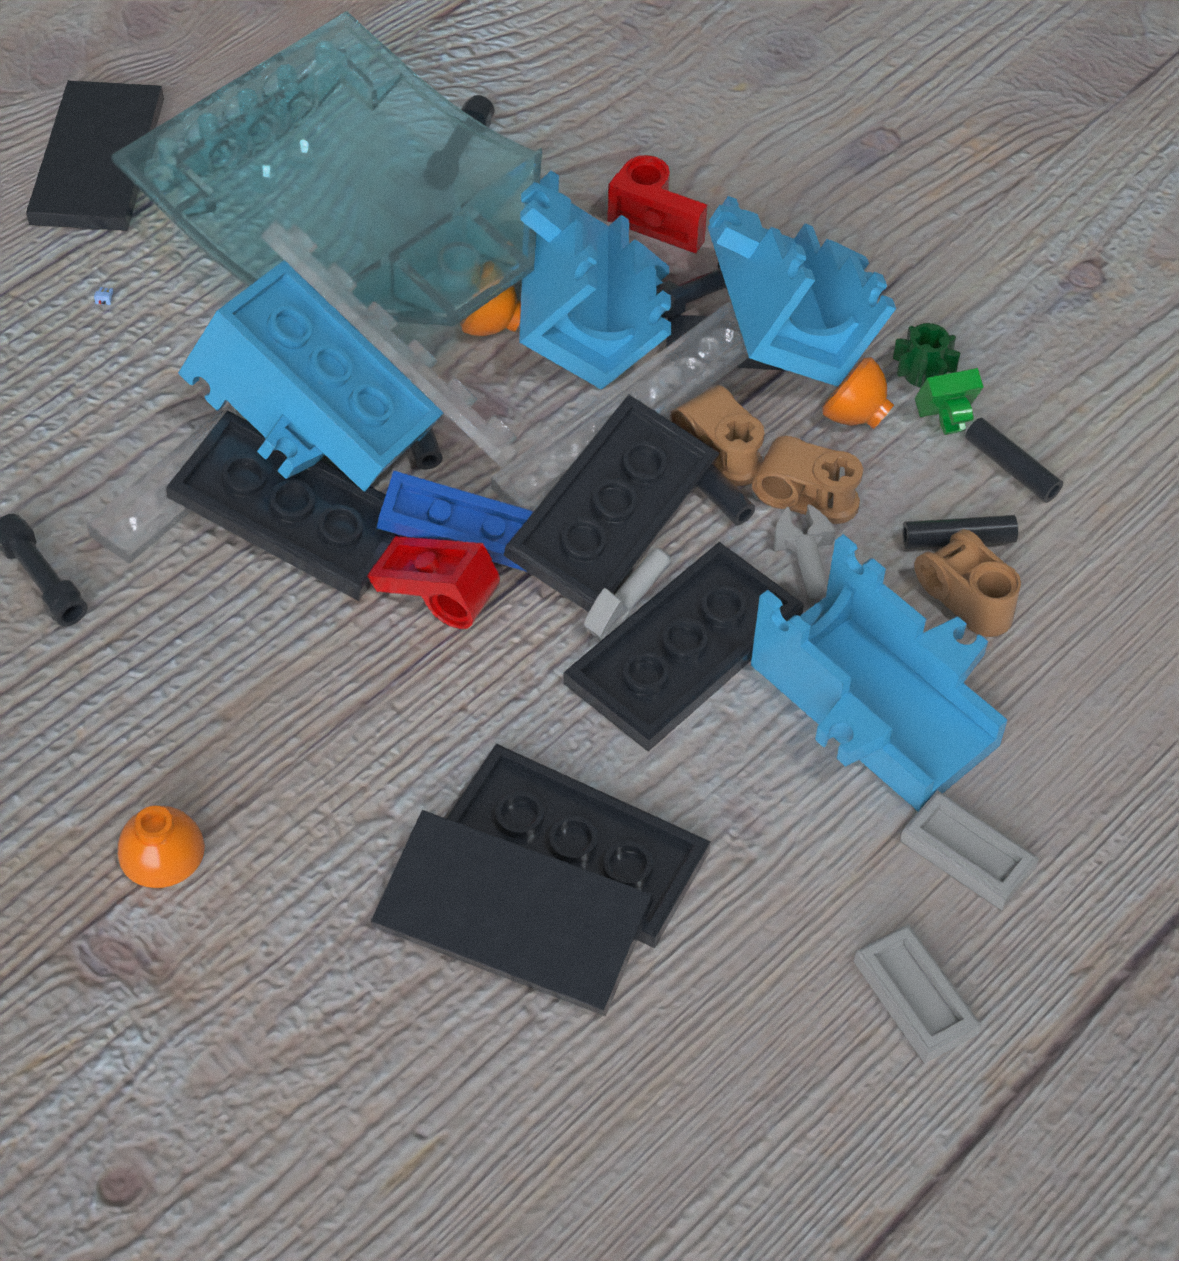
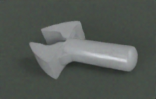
M808 504L805 518L808 532L807 535H804L800 529L793 526L790 508L786 507L776 525L773 550L791 549L797 554L807 596L811 599H821L826 596L828 584L818 548L819 546L833 545L836 530L824 514Z
M654 548L615 594H612L606 588L602 590L584 622V625L590 629L589 632L601 641L631 616L630 611L671 564V557L666 551L661 548Z

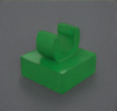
M978 368L929 377L914 398L919 416L921 418L939 414V421L944 435L963 432L966 430L965 422H970L974 419L971 405L984 386Z

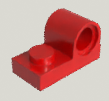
M650 155L631 158L608 184L607 222L613 223L618 217L623 215L629 219V230L697 254L705 242L708 205L669 191V166L660 158Z
M395 536L367 575L377 592L421 596L435 617L441 622L458 629H468L472 626L500 584L499 573L483 543Z

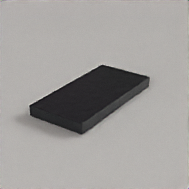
M67 81L27 207L26 214L29 225L128 231L164 101L162 86Z
M628 394L506 545L503 556L589 612L604 588L612 594L619 590L714 466L719 452Z
M227 410L166 486L167 498L360 601L372 584L367 577L371 569L395 536L405 537L377 528L378 518L386 494L371 486L364 492L343 471L322 460L287 479L278 472V469L287 459V456L279 450H273L267 459L263 458L257 451L266 438L249 421Z
M719 541L564 671L563 684L649 752L751 662L760 595L769 590L779 598L783 604L780 607V612L786 621L794 615L801 616L804 603Z
M497 743L447 817L449 820L652 894L653 903L638 941L653 948L656 947L709 855L711 841Z
M422 810L375 910L371 923L376 929L606 1017L652 906L653 896L648 892Z

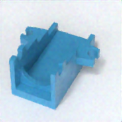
M550 171L538 183L533 182L521 193V202L525 203V208L520 212V220L524 222L519 343L602 390L671 335V322L660 317L665 311H669L671 295L664 291L656 295V286L664 283L661 280L669 275V266L639 241L634 239L629 243V219L623 215L608 226L572 204L570 198L559 193V175Z
M727 196L723 204H719L710 218L708 230L749 358L839 387L896 310L894 301L890 297L882 295L878 302L881 292L887 287L884 276L877 272H865L864 270L869 264L867 257L835 241L826 239L820 247L813 226L804 223L795 238L781 234L779 229L770 227V229L763 228L758 214L740 209L737 199Z
M285 260L216 311L178 372L189 385H194L200 380L199 377L206 380L210 386V392L205 395V400L212 407L219 411L228 401L266 438L257 451L263 458L267 459L273 450L283 452L287 459L280 466L278 472L287 479L315 465L326 455L364 492L384 470L417 440L421 441L444 414Z
M842 534L835 540L826 597L801 616L794 615L786 621L780 612V607L783 604L779 598L769 590L759 596L751 666L819 724L815 740L821 746L826 747L828 740L832 737L840 743L836 758L846 767L860 760L919 812L937 790L943 794L1001 744L1008 720L964 684V681L985 655L988 641L978 634L975 642L972 644L964 645L957 642L956 640L963 638L967 625L958 616L923 633L926 618L883 584L886 568L873 558H870L861 565L855 557V550L858 549L857 545Z

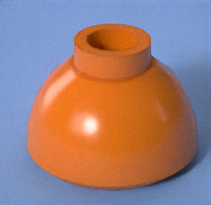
M491 265L484 268L479 274L461 316L460 326L464 333L473 336H489L503 331L505 328L512 332H515L520 324L521 301L518 300L514 285L501 270Z
M872 357L861 359L823 404V415L839 424L853 426L867 423L874 429L894 406L887 399V381L879 364Z
M149 806L132 816L124 825L118 840V860L124 874L133 882L150 888L169 887L184 881L198 868L204 856V838L196 822L182 810L171 806Z

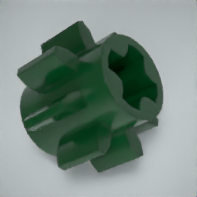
M923 323L916 327L909 326L907 338L896 339L893 359L899 361L898 377L904 376L910 384L921 388L929 377L944 375L947 372H957L961 353L954 350L956 336L949 335L943 327L933 323Z

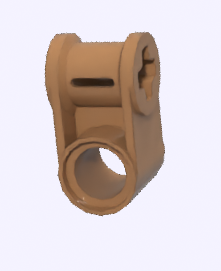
M715 385L671 411V422L719 452L714 465L735 486H746L753 483L763 462L759 448L764 441V426L744 409L722 385Z
M781 436L772 442L753 480L752 488L758 499L773 508L785 509L789 507L791 511L806 515L807 505L810 504L824 514L832 524H841L853 519L859 511L860 498L855 490L862 481L863 467L861 461L848 452L817 446L792 436ZM844 467L845 475L840 478V468ZM833 497V507L829 508L828 499Z
M962 529L951 536L949 544L935 553L927 551L916 557L914 567L922 587L928 594L935 599H939L956 616L967 623L966 626L971 631L982 636L993 637L1004 634L1011 628L1021 587L1020 576L1014 568L1004 563L989 550L976 534L970 530Z

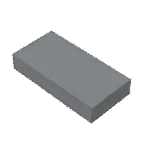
M938 790L902 830L900 838L903 844L1000 910L1005 907L1033 873L1039 860L1037 856Z
M909 924L856 951L853 962L924 1063L978 1035L981 1023Z

